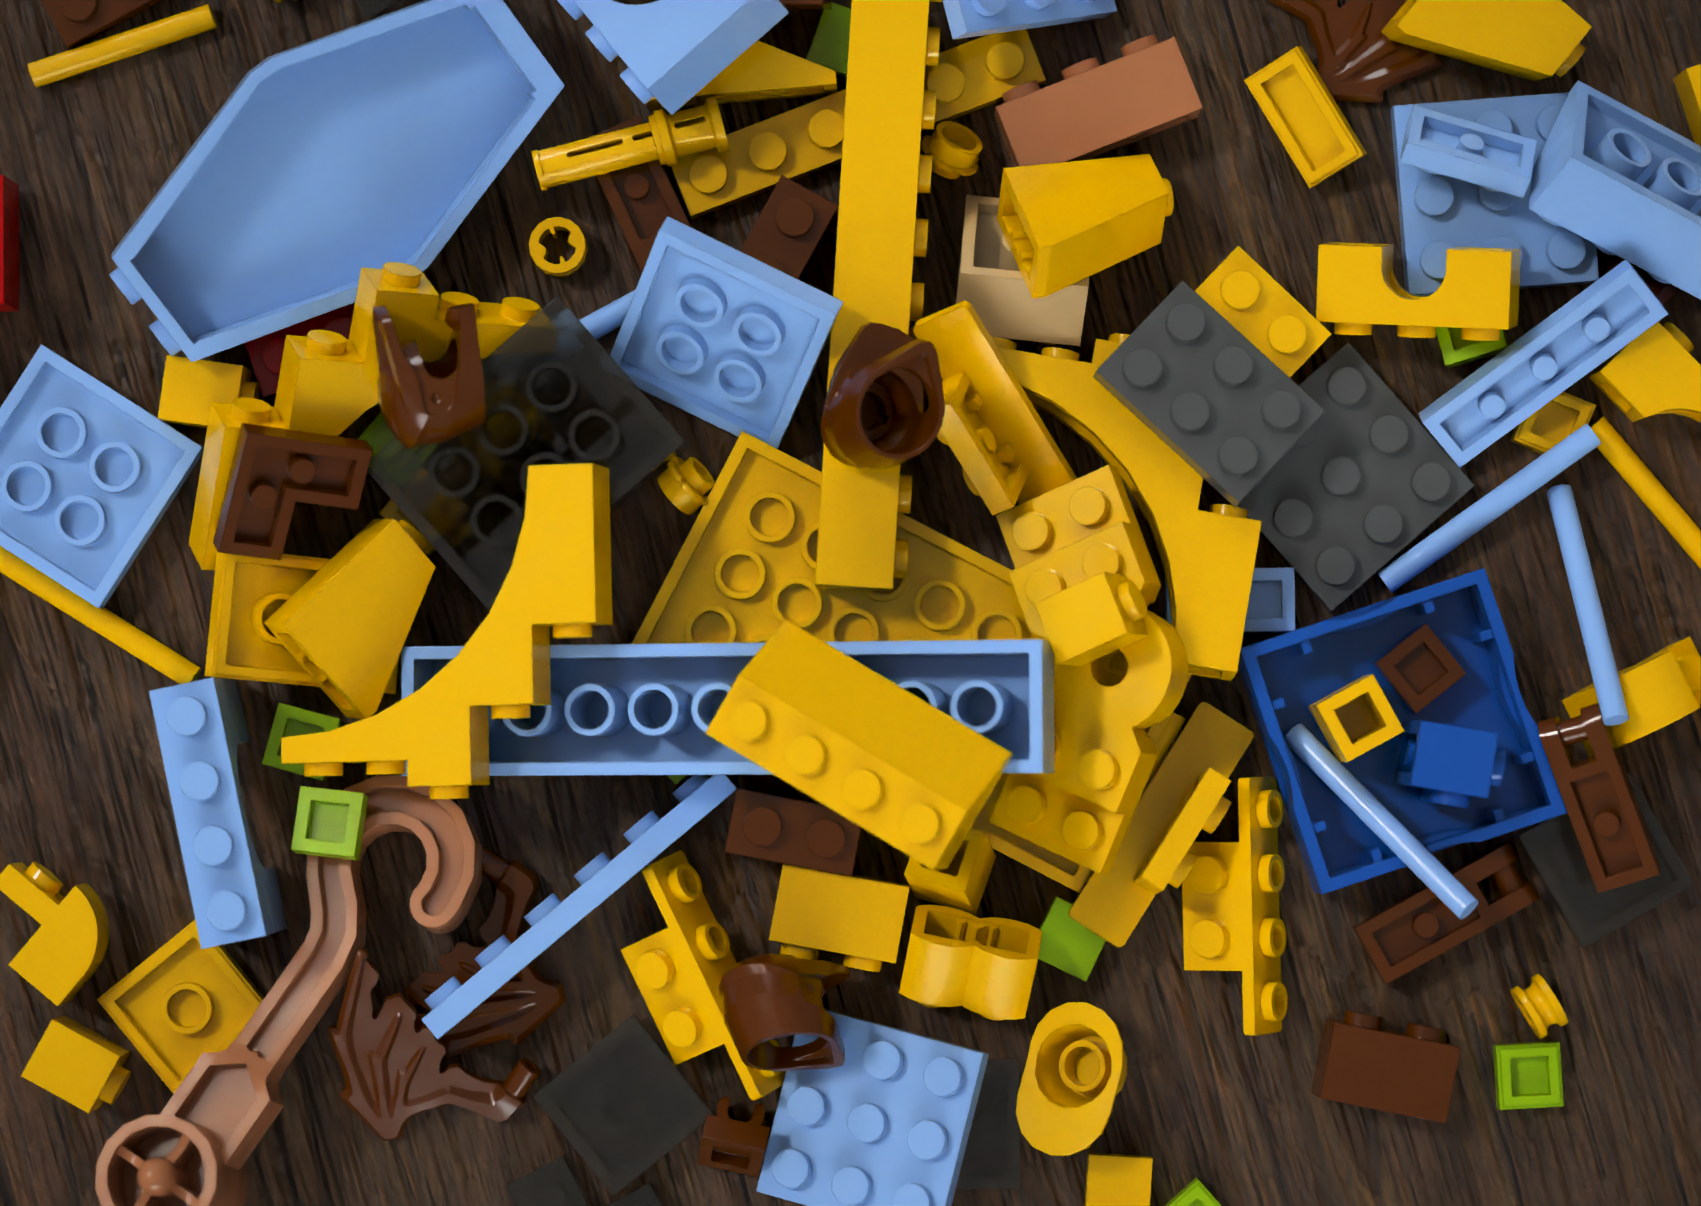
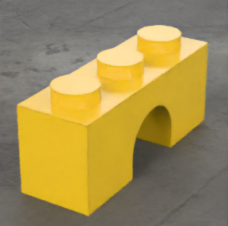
M1328 242L1318 246L1316 319L1319 322H1334V334L1372 335V324L1397 325L1398 337L1435 338L1436 327L1461 328V339L1499 341L1500 330H1509L1518 326L1521 249L1454 247L1447 249L1446 273L1442 284L1430 296H1417L1406 291L1395 277L1393 270L1394 244Z

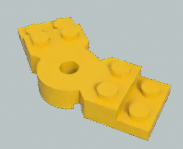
M1108 464L996 515L1015 567L1014 570L1008 573L1030 632L1048 639L1034 605L1035 602L1103 571L1124 575L1127 581H1133L1144 598L1146 608L1155 602L1162 585L1117 467ZM1147 610V616L1142 618L1148 633L1147 637L1080 667L1057 664L1054 656L1055 773H1009L989 820L990 823L1099 874H1109L1158 757L1154 742L1151 737L1147 736L1145 729L1155 723H1160L1170 716L1184 694L1188 679L1187 654L1179 634L1169 622ZM1122 652L1127 659L1128 670L1124 679L1119 684L1114 685L1110 680L1108 667L1111 659L1117 653Z

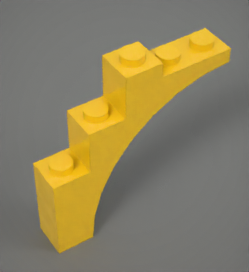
M388 262L383 264L382 269L361 267L349 340L339 333L328 330H311L307 336L286 335L274 407L263 400L250 397L235 398L232 400V404L211 402L188 543L201 570L215 571L217 549L213 539L242 423L339 436L366 410L379 403L377 383L379 369L372 320L373 306L384 304L392 319L399 343L415 338L422 360L429 362L440 359L447 351L452 329L447 325L445 316L447 309L456 305L474 304L481 359L504 354L554 353L558 333L557 327L538 303L526 298L505 297L502 299V303L479 302L474 296L461 292H444L439 298L438 292L425 274L415 266L400 262Z
M1115 333L1110 334L1108 340L1096 339L1091 363L1079 361L1080 355L1071 350L1045 347L1042 348L1041 354L1016 350L1017 344L1011 340L992 337L1032 405L1055 417L1089 443L1107 464L1118 468L1122 481L1149 525L1163 565L1168 589L1171 625L1175 628L1184 644L1188 660V674L1232 681L1238 670L1262 521L1248 519V511L1241 507L1235 508L1232 505L1212 504L1210 505L1209 512L1198 510L1203 477L1093 378L1095 371L1130 336L1129 334Z
M594 463L528 466L525 517L512 566L489 614L459 654L419 690L377 715L331 731L281 737V764H304V777L343 776V763L366 762V775L406 774L405 761H407L408 787H429V799H468L469 786L490 785L488 707H491V719L531 718L530 706L551 705L549 627H553V638H591L592 625H613L609 468Z

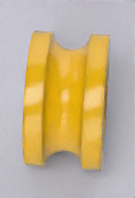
M562 217L547 218L540 222L531 232L529 240L530 255L537 267L545 274L554 277L569 276L578 271L585 262L588 252L586 238L579 226L570 219ZM556 231H566L570 233L568 243L575 249L574 255L568 261H565L563 256H560V264L546 261L549 252L542 245V240L549 233L554 238H557Z
M1537 973L1531 977L1532 983L1528 988L1521 989L1519 986L1510 989V992L1530 1028L1539 1039H1542L1548 1035L1547 1029L1550 1025L1558 1024L1560 1027L1568 1024V1019L1547 982Z

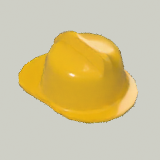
M1067 1002L1050 1010L1036 1026L1017 1094L1016 1117L1021 1133L1031 1146L1050 1156H1070L1085 1150L1103 1133L1111 1116L1115 1097L1122 1090L1127 1077V1057L1124 1051L1123 1040L1117 1024L1104 1010L1087 1002Z

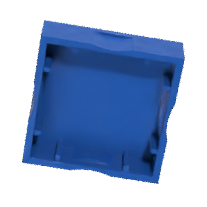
M1485 568L1474 570L1241 648L1238 668L1313 892L1325 894L1406 867L1399 857L1292 751L1284 739L1285 735L1294 726L1301 723L1334 755L1308 705L1363 675H1374L1401 726H1403V721L1423 720L1498 733L1497 748L1506 750L1505 768L1500 786H1490L1488 798L1470 797L1468 809L1420 801L1421 788L1393 784L1401 733L1349 762H1341L1430 853L1461 843L1482 842L1567 813L1542 746L1538 726L1526 708L1520 694L1515 673L1514 653ZM1422 624H1427L1465 671L1466 675L1418 713L1412 714L1373 663Z

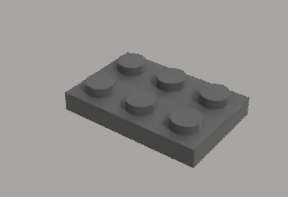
M1183 280L1095 371L1093 376L1235 508L1325 412L1317 402Z

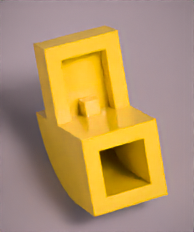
M1690 636L1668 645L1633 666L1618 671L1629 720L1622 724L1611 726L1616 746L1620 747L1646 736L1700 708L1701 657ZM1594 683L1562 700L1570 718L1580 716L1581 708L1598 703ZM1589 740L1582 741L1589 757H1593L1594 753Z
M33 861L28 867L23 862L10 863L0 874V890L40 923L41 926L8 965L56 1006L69 1003L95 973L105 956L109 941V922L104 905L97 893L87 883L75 885L64 898L58 893L63 887V883L41 864Z

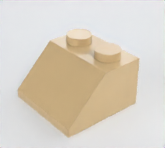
M966 195L955 304L962 301L970 302L992 337L1035 341L1046 345L1064 344L1080 346L1089 277L1046 297L1032 299L997 220L999 198Z

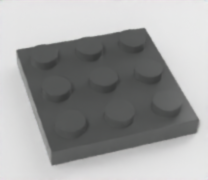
M1349 342L1299 385L1304 392L1325 410L1324 414L1237 506L1248 511V519L1262 521L1260 535L1288 567H1294L1296 576L1328 612L1334 610L1475 486Z

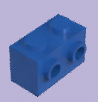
M1423 720L1403 721L1402 727L1404 732L1401 733L1393 784L1421 788L1420 801L1467 809L1470 797L1488 798L1490 786H1500L1505 768L1506 750L1497 748L1498 733Z

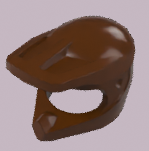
M384 304L373 306L372 320L379 369L377 381L378 396L386 425L395 438L407 449H413L421 445L444 443L482 425L485 422L486 400L474 304L456 305L447 309L445 321L452 329L447 351L440 359L431 362L422 360L415 338L399 343L392 319Z
M870 322L859 328L835 366L823 406L821 422L822 439L834 458L845 465L856 468L887 469L913 458L931 445L940 431L945 413L938 353L933 343L913 339L899 329L880 323ZM923 385L929 399V407L925 413L922 411L924 406Z
M777 953L759 954L740 961L731 967L721 978L718 993L722 1002L724 1023L743 1063L751 1068L765 1071L829 1069L842 1066L845 1061V1047L836 1021L824 1008L822 997L826 991L850 977L848 967L825 960H803L791 955ZM789 1035L819 1036L813 1042L796 1047L773 1046L768 1041Z

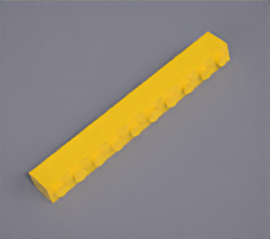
M852 0L833 289V297L843 301V304L831 330L827 391L837 362L861 326L870 322L880 323L899 329L909 336V321H918L923 316L924 283L912 282L913 257H926L928 219L916 218L917 193L930 194L932 155L920 154L921 129L934 130L936 91L924 90L925 65L938 66L940 27H928L929 2H942V0ZM824 444L815 586L892 591L893 577L906 578L908 539H896L897 513L910 514L912 475H901L900 465L887 469L848 466L834 458Z

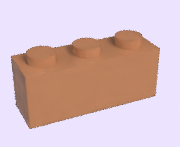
M1156 34L1148 35L1121 47L1120 50L1123 57L1100 66L1096 57L1089 58L1062 70L1061 73L1064 80L1040 89L1038 81L1035 80L1004 92L1002 97L1005 103L995 107L994 119L1013 167L1090 160L1198 118L1203 107L1175 37L1159 43Z

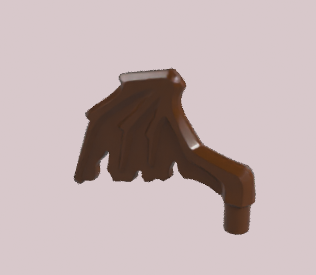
M1265 0L1291 13L1306 24L1317 53V72L1335 101L1380 103L1383 100V92L1403 81L1432 71L1444 64L1439 57L1440 54L1392 41L1381 33L1406 0H1348L1340 8L1337 6L1338 0Z
M485 846L482 848V875L497 883L493 908L487 920L479 928L481 938L487 943V946H474L466 940L458 942L453 951L447 952L437 959L439 965L444 968L443 972H422L405 988L410 1003L432 1011L424 1000L453 976L463 985L482 968L474 958L503 934L511 943L523 935L526 923L524 917L530 911L540 882L533 872L517 860L510 862ZM533 962L529 963L439 1039L445 1043L447 1049L443 1057H452L505 1039H510L514 1045H518L565 1002L566 998L562 983L543 978L537 972ZM417 1014L415 1020V1028L417 1030L425 1025L421 1019L427 1014Z
M359 948L347 983L337 1026L329 1025L328 1027L330 1040L345 1080L346 1088L340 1092V1097L383 1141L402 1138L405 1124L410 1118L446 1105H455L473 1111L496 1122L510 1120L526 1102L525 1094L541 1074L540 1068L533 1061L524 1057L520 1058L504 1081L475 1075L466 1070L460 1063L450 1064L444 1070H441L440 1061L447 1052L445 1043L437 1039L426 1025H423L418 1030L415 1028L416 1009L400 992L385 997L377 1016L373 1015L371 991L377 984L379 970L367 958L368 952L365 949Z

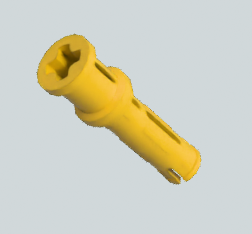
M716 95L706 97L704 105L677 111L673 115L667 114L663 109L653 111L654 114L648 115L649 122L590 136L539 151L537 149L532 150L531 154L541 191L659 160L661 165L667 164L670 167L677 165L679 157L714 148L720 153L730 151Z

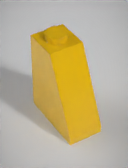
M1406 0L1381 33L1395 42L1527 80L1537 81L1551 77L1554 73L1559 77L1565 75L1583 55L1585 47L1580 44V41L1592 26L1562 0Z
M1150 154L1003 168L997 220L1032 299L1042 298L1160 244L1165 217L1171 216L1173 212L1174 196L1170 181L1167 178L1161 177Z
M373 519L264 622L269 630L348 718L365 719L371 717L377 711L436 567L423 552L427 548L423 537L404 520L397 522L395 519Z

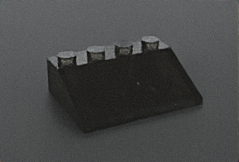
M558 296L482 361L486 400L485 422L482 425L444 443L421 445L413 449H407L394 438L371 458L367 471L489 611L510 571L525 517L528 466L594 463L609 468L611 515L666 467L672 458L677 457L688 447L684 439Z

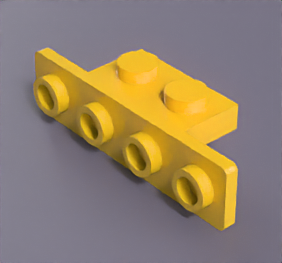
M962 301L916 322L913 333L917 339L933 343L938 353L940 373L943 380L945 413L937 438L943 444L950 446L962 466L963 476L968 488L974 495L981 496L992 516L1015 507L1017 501L1019 504H1022L1077 479L970 302Z
M1201 702L1196 707L1142 793L1109 874H1099L1093 871L1068 912L1072 920L1119 948L1125 945L1155 895L1162 892L1167 884L1172 885L1176 889L1179 888L1198 857L1189 851L1191 845L1201 829L1209 834L1214 832L1232 803L1223 797V794L1231 783V780L1228 779L1253 740L1254 734L1251 730L1207 702Z
M1243 777L1238 779L1239 841L1193 842L1189 851L1198 857L1182 882L1184 970L1242 971L1243 1032L1245 1035L1255 1036L1280 1032L1282 1030V1020L1286 1015L1288 1007L1287 991L1281 983V955L1286 946V929L1283 921L1280 919L1279 891L1282 889L1285 880L1284 863L1278 854V827L1283 818V800L1279 791H1277L1275 777Z
M679 850L642 869L643 876L668 927L621 949V952L675 1065L724 1044L750 1099L754 1101L782 1086L786 1071L758 1070L745 1065L741 1060L724 1023L722 1002L718 993L721 978L737 962L730 950L728 935L724 928L717 923L704 896L698 873L689 864L684 852ZM768 1040L773 1046L780 1047L776 1040Z

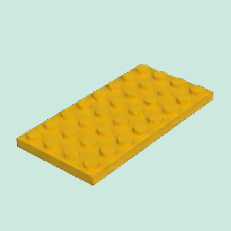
M742 431L707 497L708 505L702 507L632 644L767 642L785 620L791 621L825 642L1043 639L1048 641V639L1029 631L1008 573L1012 571L1011 569L902 513H897L896 539H908L906 578L893 577L892 591L815 586L822 472ZM1122 652L1117 653L1111 659L1108 667L1109 677L1114 685L1119 684L1124 679L1128 670L1127 659ZM1188 674L1187 683L1191 678L1192 674ZM1170 716L1160 723H1155L1145 729L1147 736L1152 738L1155 746ZM1002 773L971 828L985 832L993 849L1080 893L1091 869L989 822L1009 774Z

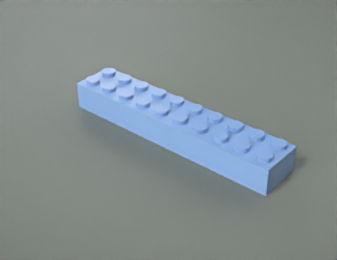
M1043 639L826 642L1014 753L1003 773H1055L1054 653L1049 641ZM766 642L550 645L551 705L530 706L531 718L491 719V707H488L490 776L774 775L705 733L737 676ZM464 646L403 647L401 651V700L423 687L453 660ZM405 761L406 774H401V776H407V761Z

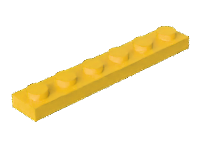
M1025 29L985 35L939 53L938 66L925 65L924 90L936 91L934 126H937L940 122L950 121L1004 100L1002 94L1016 86L1035 80L1041 86L1045 84L1046 79L1028 32ZM846 89L727 134L726 137L730 149L728 152L720 153L714 148L679 157L677 165L671 166L691 220L773 189L781 175L793 181L842 162Z

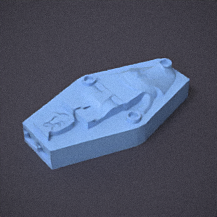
M425 0L269 56L247 72L111 253V258L118 268L109 275L132 305L143 299L158 319L149 325V328L167 352L173 357L182 350L191 362L352 304L356 299L361 267L382 269L385 263L400 262L415 266L423 272L430 266L565 85L503 0Z

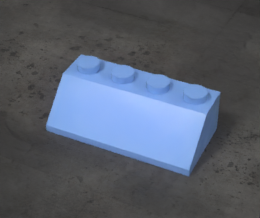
M1578 80L1571 88L1533 167L1529 209L1538 213L1547 223L1557 227H1564L1591 241L1602 252L1627 259L1630 263L1647 271L1655 280L1664 284H1672L1701 300V146Z

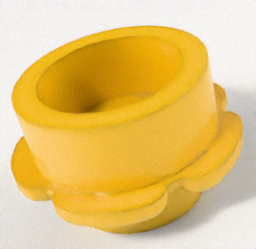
M943 121L938 123L932 136L925 135L921 141L922 151L926 155H932V171L947 179H957L960 175L971 176L977 172L979 167L976 163L979 161L978 156L982 150V142L966 126L952 121Z
M676 456L671 457L667 463L668 468L657 477L658 484L675 507L686 515H692L702 505H708L707 497L710 494L709 491L714 487L715 480L707 468L696 458L689 457L684 461Z

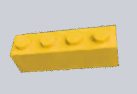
M785 620L740 672L705 732L707 735L932 870L947 869L1014 754L789 620Z

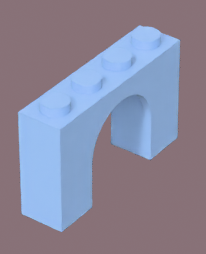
M557 0L575 21L583 14L587 16L593 26L585 34L609 62L619 55L626 63L628 68L619 76L644 104L655 97L671 115L789 13L779 0H658L640 5L623 4L614 0Z
M212 677L150 690L149 695L201 949L263 937L287 929L275 866L264 868L253 845L243 806L238 775L237 747L238 744L250 741L237 680Z

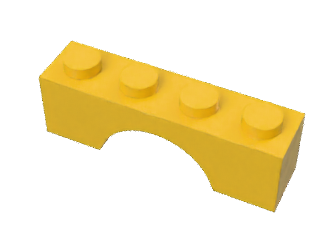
M1657 322L1608 358L1589 376L1595 385L1632 423L1658 414L1682 415L1701 423V365L1690 354L1694 349L1692 342L1678 327L1670 322H1666L1663 326Z

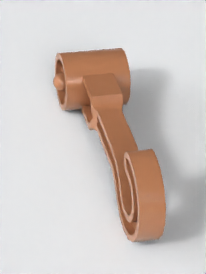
M376 775L343 790L365 793L369 797L359 861L307 855L306 879L311 918L310 929L303 944L233 1043L227 1049L220 1052L202 1053L159 1115H144L127 1122L106 1141L96 1163L95 1190L101 1206H244L247 1199L248 1177L244 1163L284 1107L279 1091V1082L284 1071L348 981L356 953L359 948L363 949L366 944L367 909L360 878L361 860L366 848L377 837L389 832H408L418 836L426 852V870L410 898V911L413 918L428 931L435 934H446L454 931L469 913L482 883L483 849L471 818L452 799H429V787H408L407 776Z

